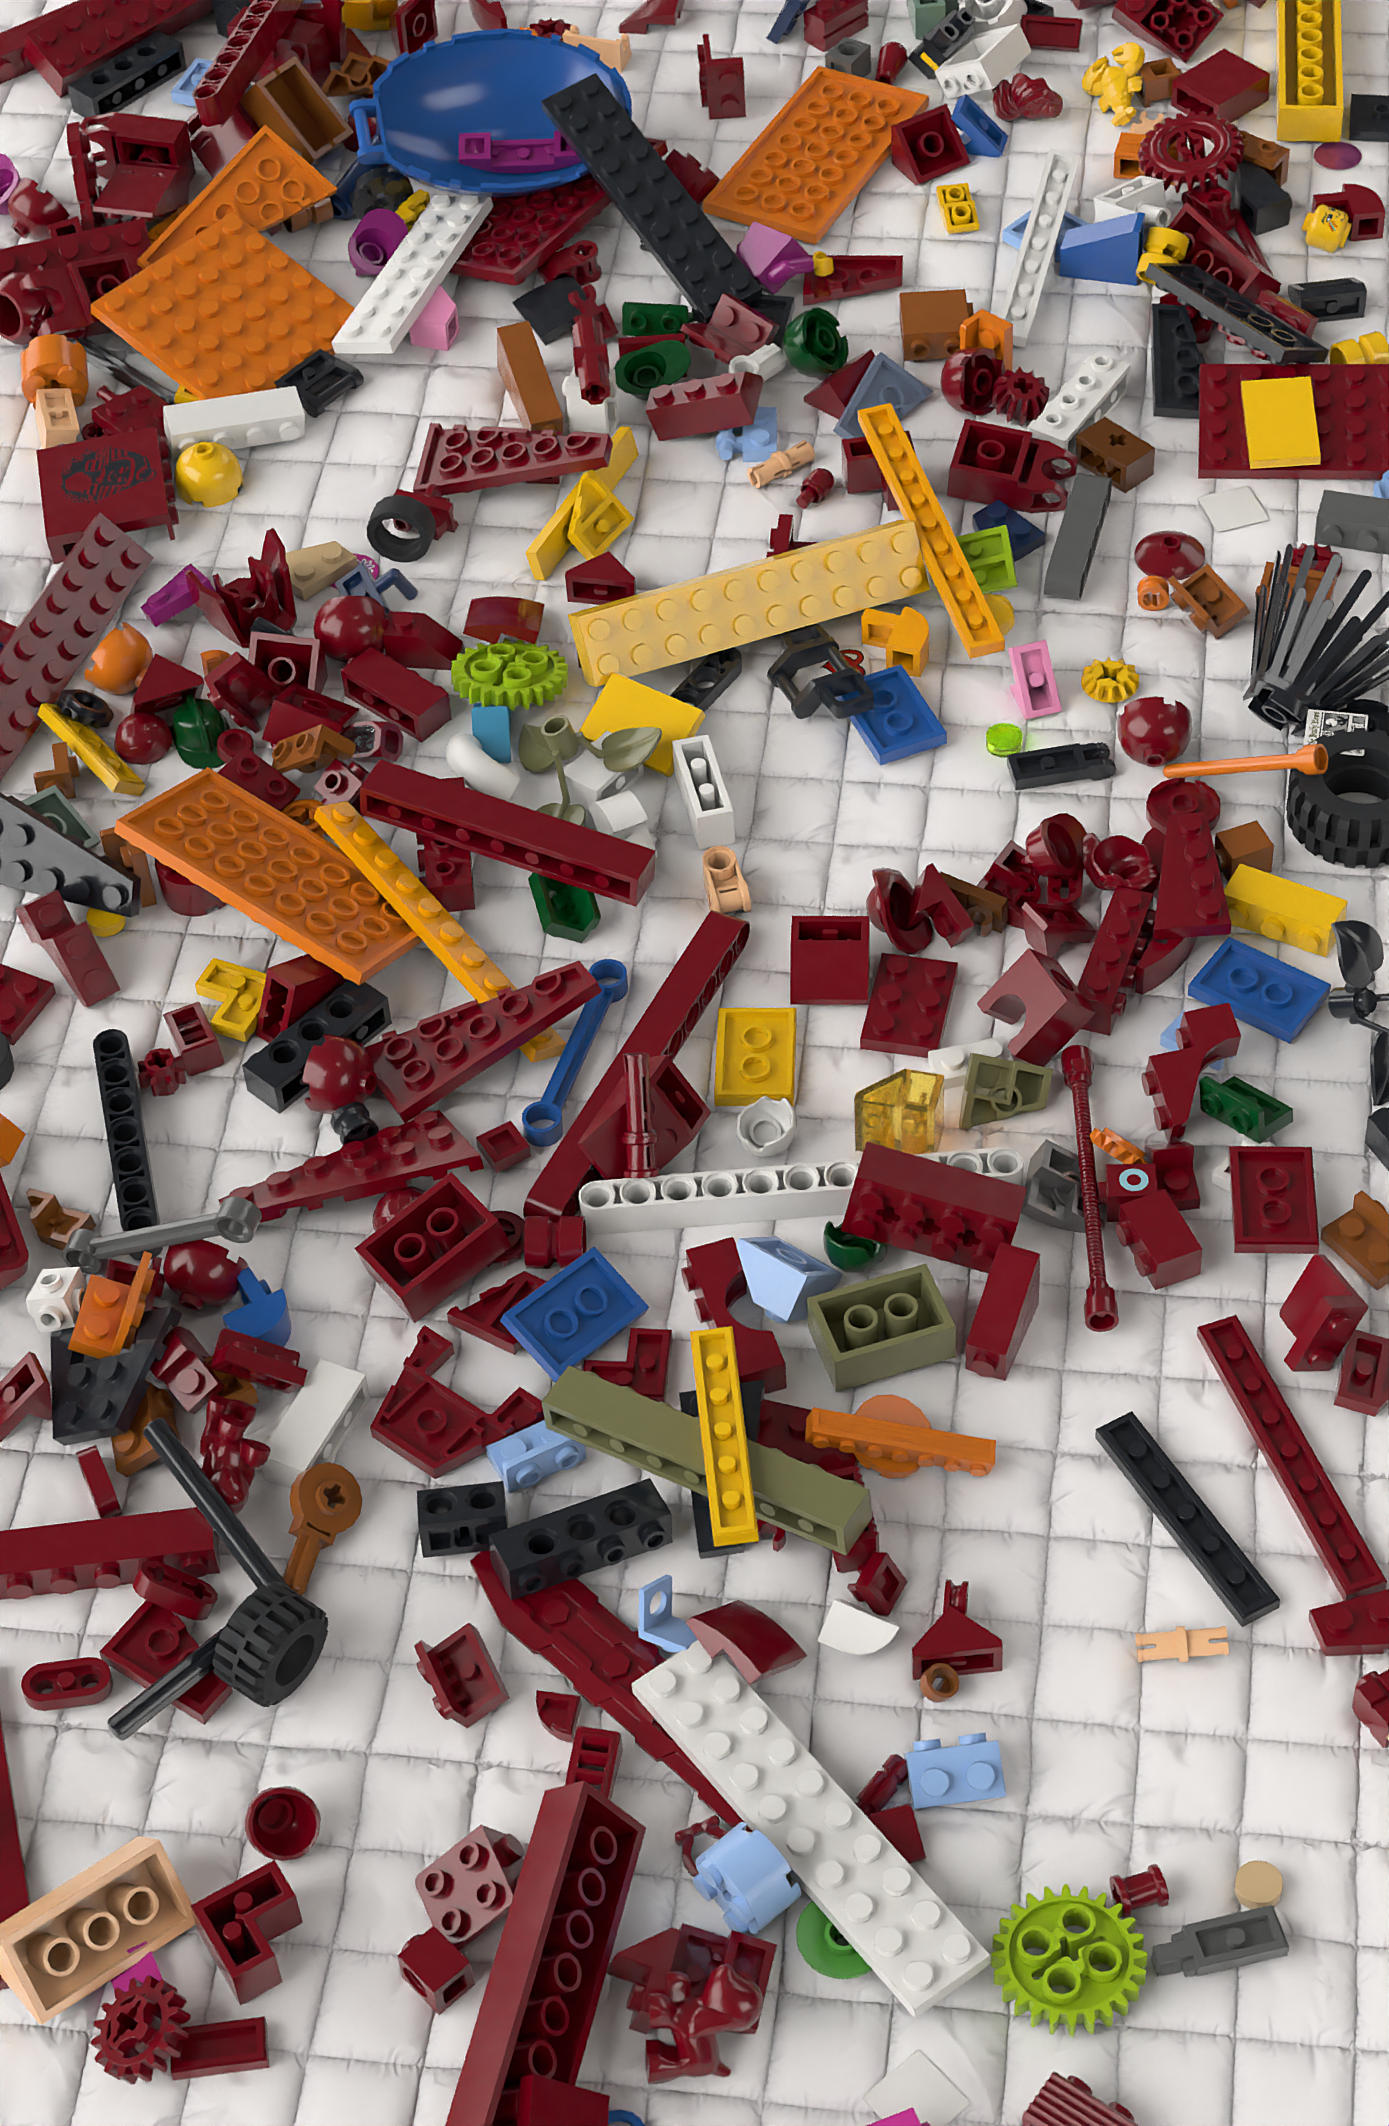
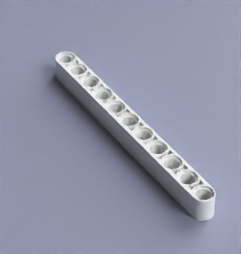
M1010 1147L913 1154L1023 1186L1024 1159L1021 1153ZM861 1159L671 1174L651 1178L593 1181L584 1185L579 1192L581 1216H585L586 1231L597 1235L845 1215Z

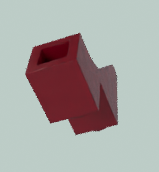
M58 889L47 892L15 908L31 942L39 944L48 953L84 1007H89L121 990L87 922H74Z
M1230 1003L1183 1012L1180 1028L1176 1029L1175 1032L1179 1050L1149 1056L1146 1072L1141 1075L1142 1086L1146 1096H1152L1155 1104L1153 1109L1154 1121L1159 1131L1164 1130L1168 1143L1179 1142L1184 1137L1198 1077L1202 1071L1216 1061L1233 1057L1237 1054L1241 1033Z

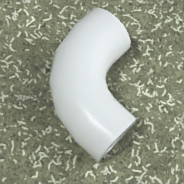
M460 733L453 736L447 744L446 760L451 771L457 777H464L465 784L475 791L509 801L521 776L488 756L482 750L480 741L474 735Z

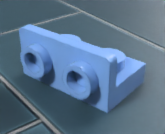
M545 1420L486 1446L487 1457L500 1479L504 1481L509 1494L521 1488L531 1487L538 1483L540 1479L560 1470H568L577 1465L578 1462L586 1459L584 1444L547 1429Z

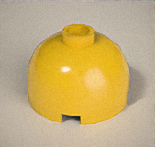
M201 442L185 449L179 456L174 470L178 495L185 503L193 505L192 501L202 502L203 507L210 508L224 505L235 499L238 495V488L240 486L243 487L244 484L237 456L225 445L216 442Z

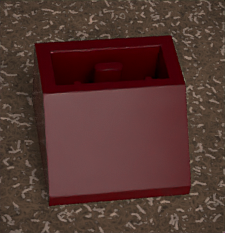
M792 916L790 1005H868L870 916Z

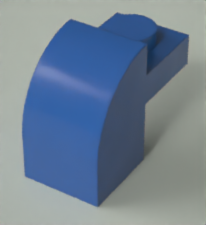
M250 1267L242 1270L237 1277L239 1296L244 1306L222 1316L224 1327L284 1347L290 1338L292 1330L285 1293L282 1288L272 1293L266 1280L258 1281Z

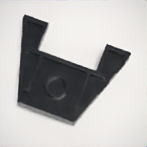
M172 1306L144 1311L133 1352L83 1362L85 1354L68 1349L74 1327L53 1331L50 1337L53 1439L66 1446L126 1434L150 1385L144 1381L153 1362L162 1360L167 1346L162 1342L170 1325L177 1328L182 1313Z

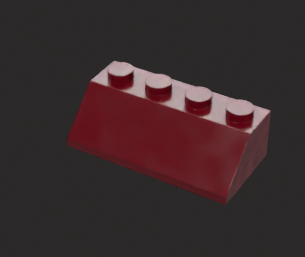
M1185 203L1167 228L1184 234L1190 241L1185 258L1182 261H1178L1179 263L1197 265L1253 302H1257L1261 290H1270L1276 293L1282 285L1208 215L1189 203Z

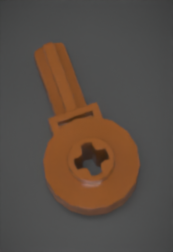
M331 1462L309 1467L296 1477L291 1486L289 1501L294 1518L288 1533L297 1537L282 1578L293 1591L301 1596L305 1593L320 1550L333 1545L336 1535L354 1525L361 1513L363 1500L360 1486L355 1477L343 1466Z

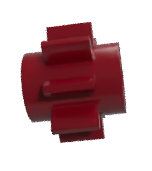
M170 1048L151 1050L145 1056L144 1061H138L137 1063L140 1072L138 1074L141 1089L150 1087L154 1097L157 1095H173L178 1090L180 1084H186L187 1082L184 1072L186 1070L183 1056L174 1058Z

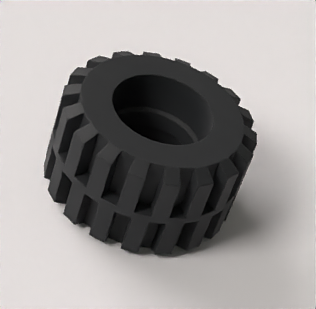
M270 1582L265 1586L262 1585L238 1606L226 1623L215 1648L216 1653L213 1658L215 1675L259 1706L269 1707L270 1705L274 1706L280 1703L303 1683L319 1659L328 1634L327 1627L329 1622L326 1613L283 1583Z

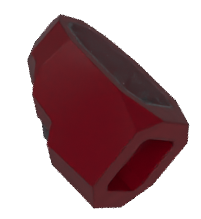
M355 722L344 728L340 735L356 744L354 755L350 759L357 762L377 763L379 759L387 762H396L403 751V735L398 725L389 722Z

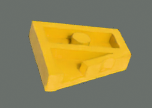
M588 470L581 476L567 533V538L587 561L601 555L635 519L594 470Z

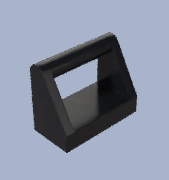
M1354 277L1288 285V295L1291 303L1319 318L1317 323L1364 318L1367 289L1364 282Z

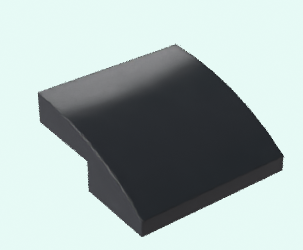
M572 276L536 287L512 303L523 319L530 322L532 330L546 346L570 327L572 328V325L576 324L574 317L581 314L579 309L570 303L568 294L577 290L582 300L586 299V294Z

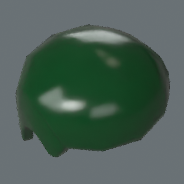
M830 1221L826 1223L823 1233L824 1250L830 1262L842 1271L863 1272L876 1266L884 1259L887 1253L886 1243L840 1231L842 1223L837 1227H834Z

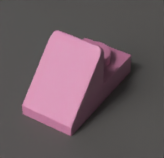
M1046 640L1008 648L1016 683L1010 685V690L1025 719L1061 712V704Z

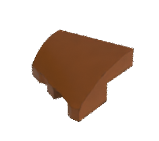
M350 51L340 70L333 69L321 90L326 97L373 94V83L387 70L388 63L391 61L374 54L369 59Z

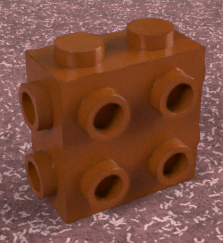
M965 289L899 293V321L903 361L948 359L953 353L960 350V326L964 320L974 315L973 302L967 303Z

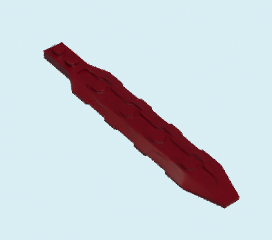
M481 1551L470 1560L471 1567L504 1629L533 1654H540L573 1683V1689L593 1707L602 1708L635 1737V1744L656 1762L662 1761L698 1793V1799L731 1827L744 1822L633 1694L631 1683L666 1661L659 1654L660 1651L657 1646L639 1638V1631H632L600 1604L598 1602L599 1597L577 1578L511 1601L491 1565L490 1551ZM747 1825L745 1831L753 1832Z

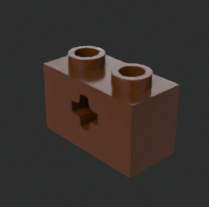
M1103 417L1076 435L1075 456L1079 458L1078 464L1096 476L1112 478V486L1121 492L1127 493L1154 475L1155 447L1107 417Z

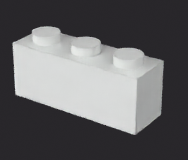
M709 735L672 741L674 773L698 849L735 843L734 811Z
M320 1359L313 1372L307 1373L304 1386L300 1388V1392L293 1403L287 1404L283 1409L279 1424L273 1434L267 1436L262 1442L271 1449L267 1462L262 1466L265 1480L291 1489L293 1482L300 1473L316 1464L328 1463L333 1460L370 1401L366 1374Z

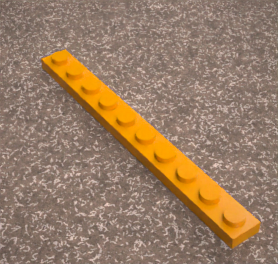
M887 403L858 410V422L904 520H912L915 523L923 560L969 658L972 659L1004 651L1005 639L892 404Z
M348 801L317 807L314 816L316 822L473 998L477 999L479 1004L498 997L496 991L511 987L512 991L517 990L511 981ZM550 1026L520 1046L519 1049L531 1063L562 1055L566 1042Z

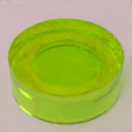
M998 723L991 726L986 732L987 751L1000 758H1007L1009 754L1019 753L1022 749V731L1010 723Z

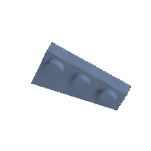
M879 352L873 358L833 431L843 439L864 437V432L858 422V410L891 403L898 419H900L929 396L933 390L884 353Z

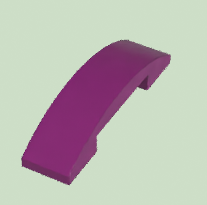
M554 131V139L492 140L491 132L459 133V163L476 169L500 173H536L557 170L582 162L559 131Z

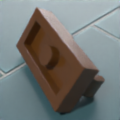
M940 872V875L971 920L981 925L982 936L989 935L992 930L999 933L1003 932L1008 925V898Z

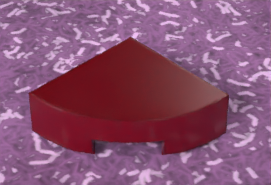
M537 1690V1713L543 1727L554 1737L573 1743L582 1706L581 1696Z

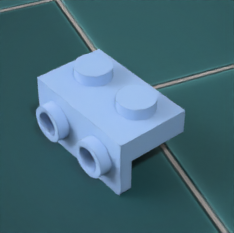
M984 1732L958 1736L959 1745L942 1748L940 1739L913 1742L914 1751L904 1753V1759L907 1762L913 1809L1006 1797L998 1740L987 1741L986 1733Z

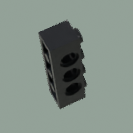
M158 30L69 84L68 90L73 112L84 118L119 112L187 69L183 43Z
M348 980L343 985L338 986L331 995L316 1007L309 1009L301 1019L287 1030L280 1032L272 1042L259 1052L251 1055L247 1062L242 1065L247 1091L279 1114L309 1091L310 1084L303 1083V1074L312 1047L314 1045L322 1046L326 1041L324 1037L326 1034L348 1038L358 1043L362 1042L363 1046L392 1024L388 997L365 981L357 985L353 981Z
M648 1478L490 1534L491 1565L512 1601L673 1543L672 1513L652 1480Z

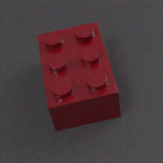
M244 6L227 25L229 37L249 7ZM293 17L252 82L257 83L296 56L321 89L331 73L325 25Z
M450 1172L354 1249L371 1277L408 1317L416 1323L509 1249L511 1244L499 1220Z

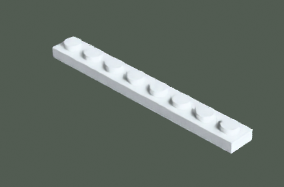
M1052 148L1049 149L999 316L1013 324V345L1026 347L1081 155Z

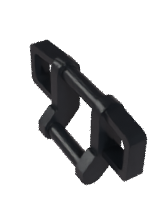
M815 623L782 634L783 649L785 651L770 667L767 677L774 687H779L789 700L791 710L798 719L811 717L822 703L838 719L850 717L874 708V695L865 682L863 675L857 668L849 665L839 652L838 643L820 624ZM828 660L836 672L811 680L800 692L791 680L796 675L797 670ZM856 690L861 695L847 701H838L835 698Z

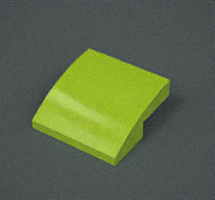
M1006 525L956 537L982 594L1018 587L1010 537Z

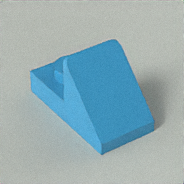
M474 703V708L471 710L472 733L480 741L482 750L498 763H511V710L508 706H495L491 704L488 707H482V703Z

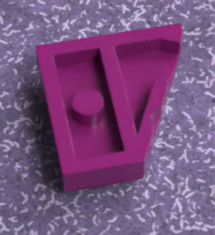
M191 563L158 592L151 595L147 602L140 607L146 619L154 627H158L195 604L188 589L185 577L186 571L192 570L205 587L215 591L209 579Z

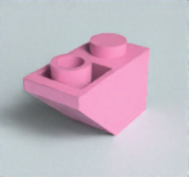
M440 284L409 329L411 345L448 351L459 333L456 304Z

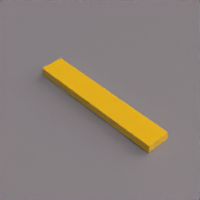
M620 426L611 438L613 448L609 466L594 470L611 492L639 456L631 427ZM580 480L525 552L535 580L545 581L572 545L567 538V533Z
M733 1327L690 1331L714 1547L759 1541Z

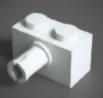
M1141 175L1093 197L1095 213L1098 200L1135 212H1144V230L1154 226L1168 227L1172 219L1171 211L1166 208L1163 180Z

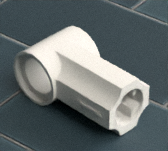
M772 343L769 346L764 345L749 356L743 355L733 358L730 362L728 373L747 371L761 375L765 382L785 368L786 359L782 354V350Z

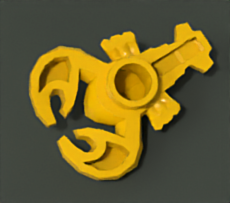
M1127 42L1111 52L1114 56L1113 60L1123 66V68L1109 66V59L1104 56L1087 69L1082 79V88L1086 94L1101 96L1098 100V105L1103 113L1112 107L1116 115L1111 122L1115 127L1123 126L1130 122L1137 112L1134 107L1130 106L1134 93L1142 89V77L1135 75L1145 61V51L1134 42Z

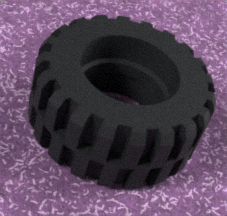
M1354 728L1352 732H1345V729L1334 731V735L1329 737L1324 734L1315 740L1318 742L1316 744H1323L1327 750L1328 768L1324 774L1306 775L1304 772L1298 771L1297 768L1290 771L1286 804L1288 826L1292 829V834L1300 844L1305 843L1307 851L1314 856L1322 855L1323 860L1328 863L1335 864V862L1344 863V867L1354 869L1356 865H1365L1366 869L1376 868L1379 863L1389 865V736H1387L1385 731L1375 730V733L1366 732L1365 728ZM1350 750H1364L1363 756L1340 753ZM1353 792L1366 793L1376 796L1383 801L1370 804L1354 803L1344 800L1337 795Z

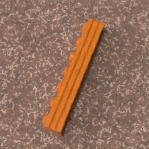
M813 1407L806 1418L805 1442L812 1443L818 1448L834 1447L839 1448L840 1451L845 1453L862 1452L872 1458L884 1456L892 1458L895 1462H917L922 1467L939 1466L944 1467L949 1472L961 1470L970 1472L971 1475L978 1477L988 1475L995 1466L996 1440Z

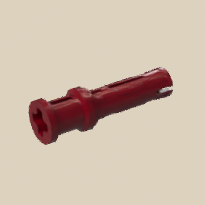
M649 1053L623 1054L627 1109V1131H624V1135H622V1143L626 1144L627 1168L623 1170V1175L625 1178L660 1176L659 1168L655 1167L654 1143L658 1141V1134H656V1130H652Z

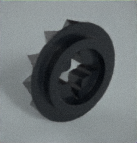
M81 689L64 690L60 693L57 705L62 709L61 712L64 715L72 718L73 722L77 721L82 723L84 727L89 725L94 729L109 727L114 718V713L102 698Z

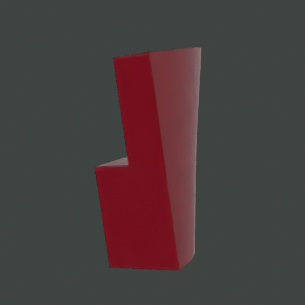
M646 0L619 24V33L647 34L649 24L676 25L677 18L681 17L684 0Z
M1010 840L977 886L1008 898V925L1025 930L1022 906L1025 902L1038 903L1040 900L1041 887L1038 884V879L1041 875L1032 864L1022 865L1021 860L1027 856V851Z

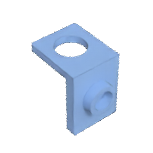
M666 1574L639 1589V1638L662 1646L665 1651L674 1653L687 1650L690 1644L698 1640L685 1623V1620L672 1616V1576ZM658 1591H660V1605L658 1609L653 1614H651V1600L653 1596Z

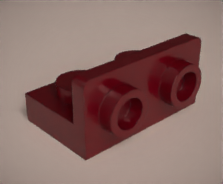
M237 651L204 677L210 690L207 696L214 707L219 711L225 709L240 728L246 726L255 734L262 730L256 716L270 706L274 699L282 693L279 685Z
M224 1328L219 1333L210 1369L286 1394L303 1387L308 1372L307 1369L298 1367L300 1360L299 1352Z

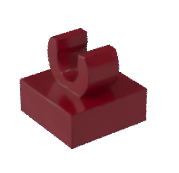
M873 1552L867 1564L858 1567L857 1571L860 1576L856 1583L849 1584L847 1589L857 1601H865L873 1613L889 1616L908 1581L887 1552Z

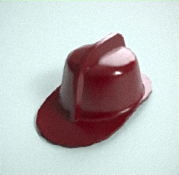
M1059 813L1044 819L1040 826L1031 831L1026 837L1027 856L1021 860L1022 865L1032 864L1041 876L1050 878L1060 875L1069 876L1084 870L1083 840L1087 832L1083 825L1068 813Z

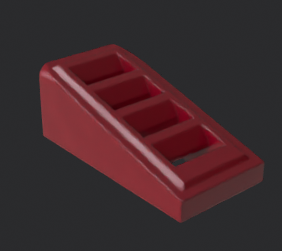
M195 1002L163 1014L178 1054L184 1058L186 1072L189 1076L197 1075L224 1064L219 1042L200 1002Z
M578 1726L573 1741L565 1785L586 1781L590 1785L601 1786V1789L597 1791L611 1800L623 1753L622 1735L617 1731ZM583 1765L602 1767L605 1769L604 1772L596 1770L583 1769L582 1767Z

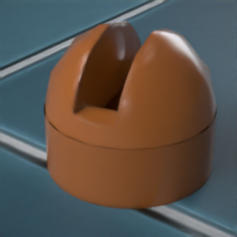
M936 1663L923 1673L920 1678L919 1687L922 1695L934 1703L944 1702L957 1693L959 1677L951 1666L944 1663ZM936 1676H939L942 1680L935 1689L932 1684Z

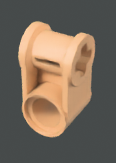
M714 846L706 850L702 856L703 880L710 911L728 913L743 910L745 913L751 912L746 880L742 877L734 851L725 846Z

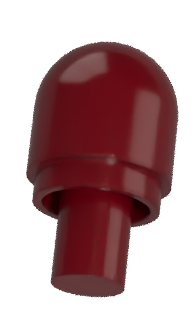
M825 468L813 470L802 482L801 494L796 498L798 506L806 509L812 502L818 503L824 500L834 488L835 479L833 474Z

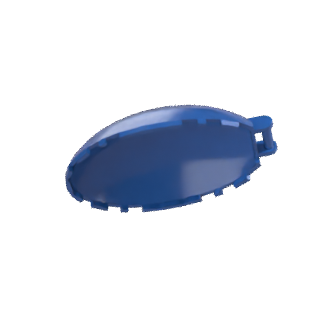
M491 29L452 35V40L435 44L434 40L424 43L423 49L410 55L406 51L388 63L387 70L373 83L374 98L359 99L351 102L349 111L350 115L354 117L360 148L357 151L359 163L364 165L387 163L403 175L441 191L470 196L509 197L554 189L590 172L582 162L557 170L536 173H500L468 167L459 163V133L491 132L492 140L554 139V131L558 130L542 110L541 100L594 73L599 76L630 118H632L631 95L625 80L615 67L610 69L600 60L599 53L581 43L578 47L561 41V36L552 34L551 38L532 35V30ZM375 117L379 145L372 146L367 118Z

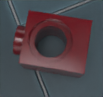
M434 1925L422 1935L417 1934L410 1938L403 1946L401 1953L397 1955L402 1978L438 2015L475 1985L471 1962Z

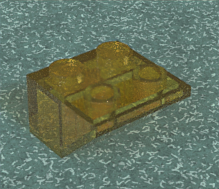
M903 1069L856 1092L854 1098L855 1150L863 1152L867 1141L909 1154L937 1153L944 1130V1075Z

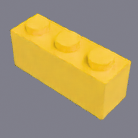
M1241 863L1224 888L1232 925L1326 958L1336 942L1331 924L1345 921L1347 900Z

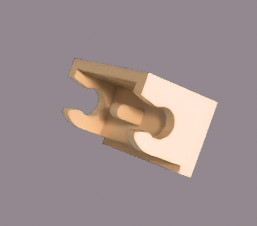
M571 25L570 31L565 30L562 35L563 42L578 47L581 43L599 53L600 60L610 69L615 67L619 73H622L632 57L628 34L622 33L621 39L613 41L579 35L578 26Z
M70 388L36 389L35 420L42 449L55 447L61 443H75L76 435H80V427Z

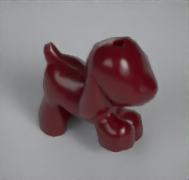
M214 1395L209 1397L207 1403L206 1425L200 1440V1453L204 1457L202 1470L235 1515H237L247 1503L249 1488L255 1476V1468H259L267 1462L271 1449L262 1442L243 1437L247 1427L254 1421L256 1408L244 1401Z
M723 1964L711 1972L703 1993L696 1996L692 1994L690 1978L680 1971H666L665 1994H648L649 2028L671 2029L675 2045L665 2043L659 2039L645 2040V2070L648 2084H661L683 2076L694 2078L713 2074L720 2077H728L731 2074V2069L720 2059L716 2036L723 2031H742L748 2029L758 2020L763 2008V1996L759 1987L751 1979L736 1972L731 1965Z

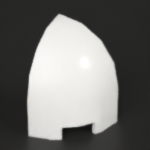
M834 1599L817 1642L841 1652L863 1655L876 1652L890 1643L900 1627L894 1622L848 1601Z

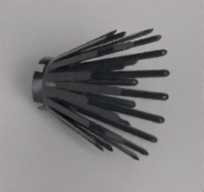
M1288 544L1285 550L1281 573V553L1279 550L1276 553L1267 610L1266 586L1263 584L1260 595L1257 593L1250 686L1243 695V700L1253 697L1248 705L1249 710L1273 728L1281 731L1285 723L1296 726L1291 735L1304 736L1309 709L1334 712L1389 680V670L1372 678L1389 666V650H1387L1389 645L1386 643L1389 641V628L1381 635L1373 636L1339 667L1363 640V635L1389 607V591L1362 621L1358 616L1350 618L1324 651L1371 579L1372 573L1368 569L1360 573L1330 619L1328 617L1334 607V603L1331 599L1325 600L1342 563V556L1335 554L1332 557L1309 606V603L1305 600L1306 589L1304 585L1315 552L1313 545H1309L1305 550L1284 615L1290 590L1287 578L1293 555V546Z

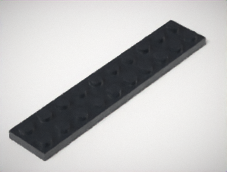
M596 73L541 100L542 110L704 323L710 322L722 293H729L746 305L763 297L760 285Z

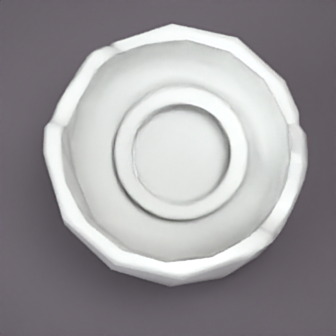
M763 1096L756 1103L746 1106L737 1117L736 1136L742 1146L751 1154L771 1157L786 1151L795 1140L797 1118L795 1111L785 1098H782L781 1101H776Z

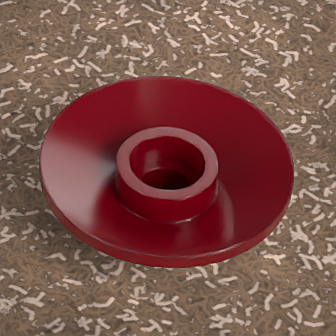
M1159 531L1140 540L1135 548L1134 559L1138 568L1148 576H1160L1166 581L1174 576L1177 580L1191 577L1202 568L1205 561V550L1197 539L1186 533Z

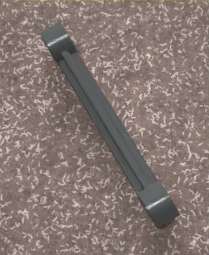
M228 1197L223 1200L219 1211L213 1214L107 1236H101L88 1229H76L71 1233L62 1252V1258L70 1267H80L82 1273L93 1274L100 1270L106 1258L215 1236H222L235 1243H248L253 1239L262 1214L259 1208L252 1202L240 1197Z

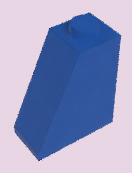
M1136 212L1066 230L1063 243H1057L1055 250V262L1060 263L1059 276L1137 286L1139 278L1136 276V269L1140 256L1143 254L1145 213Z

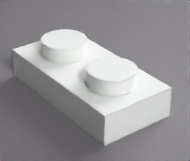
M1005 1036L928 1051V1063L938 1090L964 1086L970 1053L1014 1061L1010 1050L1007 1048L1008 1044Z

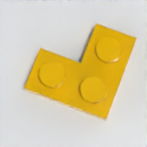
M213 958L195 983L198 995L223 1002L210 1021L214 1033L243 1042L249 1040L257 1026L266 979L265 973L217 958Z

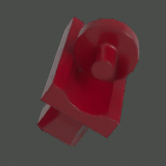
M431 484L425 492L417 491L413 493L397 489L394 495L412 497L422 502L431 511L436 525L434 540L438 541L445 531L455 533L459 525L458 521L454 519V505L450 502L449 498L442 497L440 486ZM392 519L396 530L407 533L411 531L413 526L410 523L399 519Z

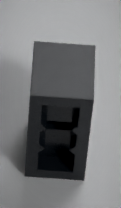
M504 1481L417 1491L418 1527L423 1558L490 1551L489 1535L509 1528Z

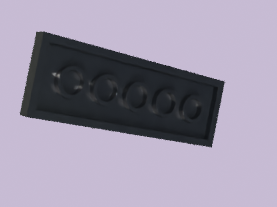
M1184 263L1148 264L1145 276L1156 282V288L1164 292L1173 293L1178 297L1177 301L1179 303L1198 309L1201 317L1209 321L1218 322L1223 326L1222 330L1224 332L1241 337L1245 340L1247 347L1267 354V359L1270 362L1280 366H1286L1287 363H1325L1329 349L1197 265Z

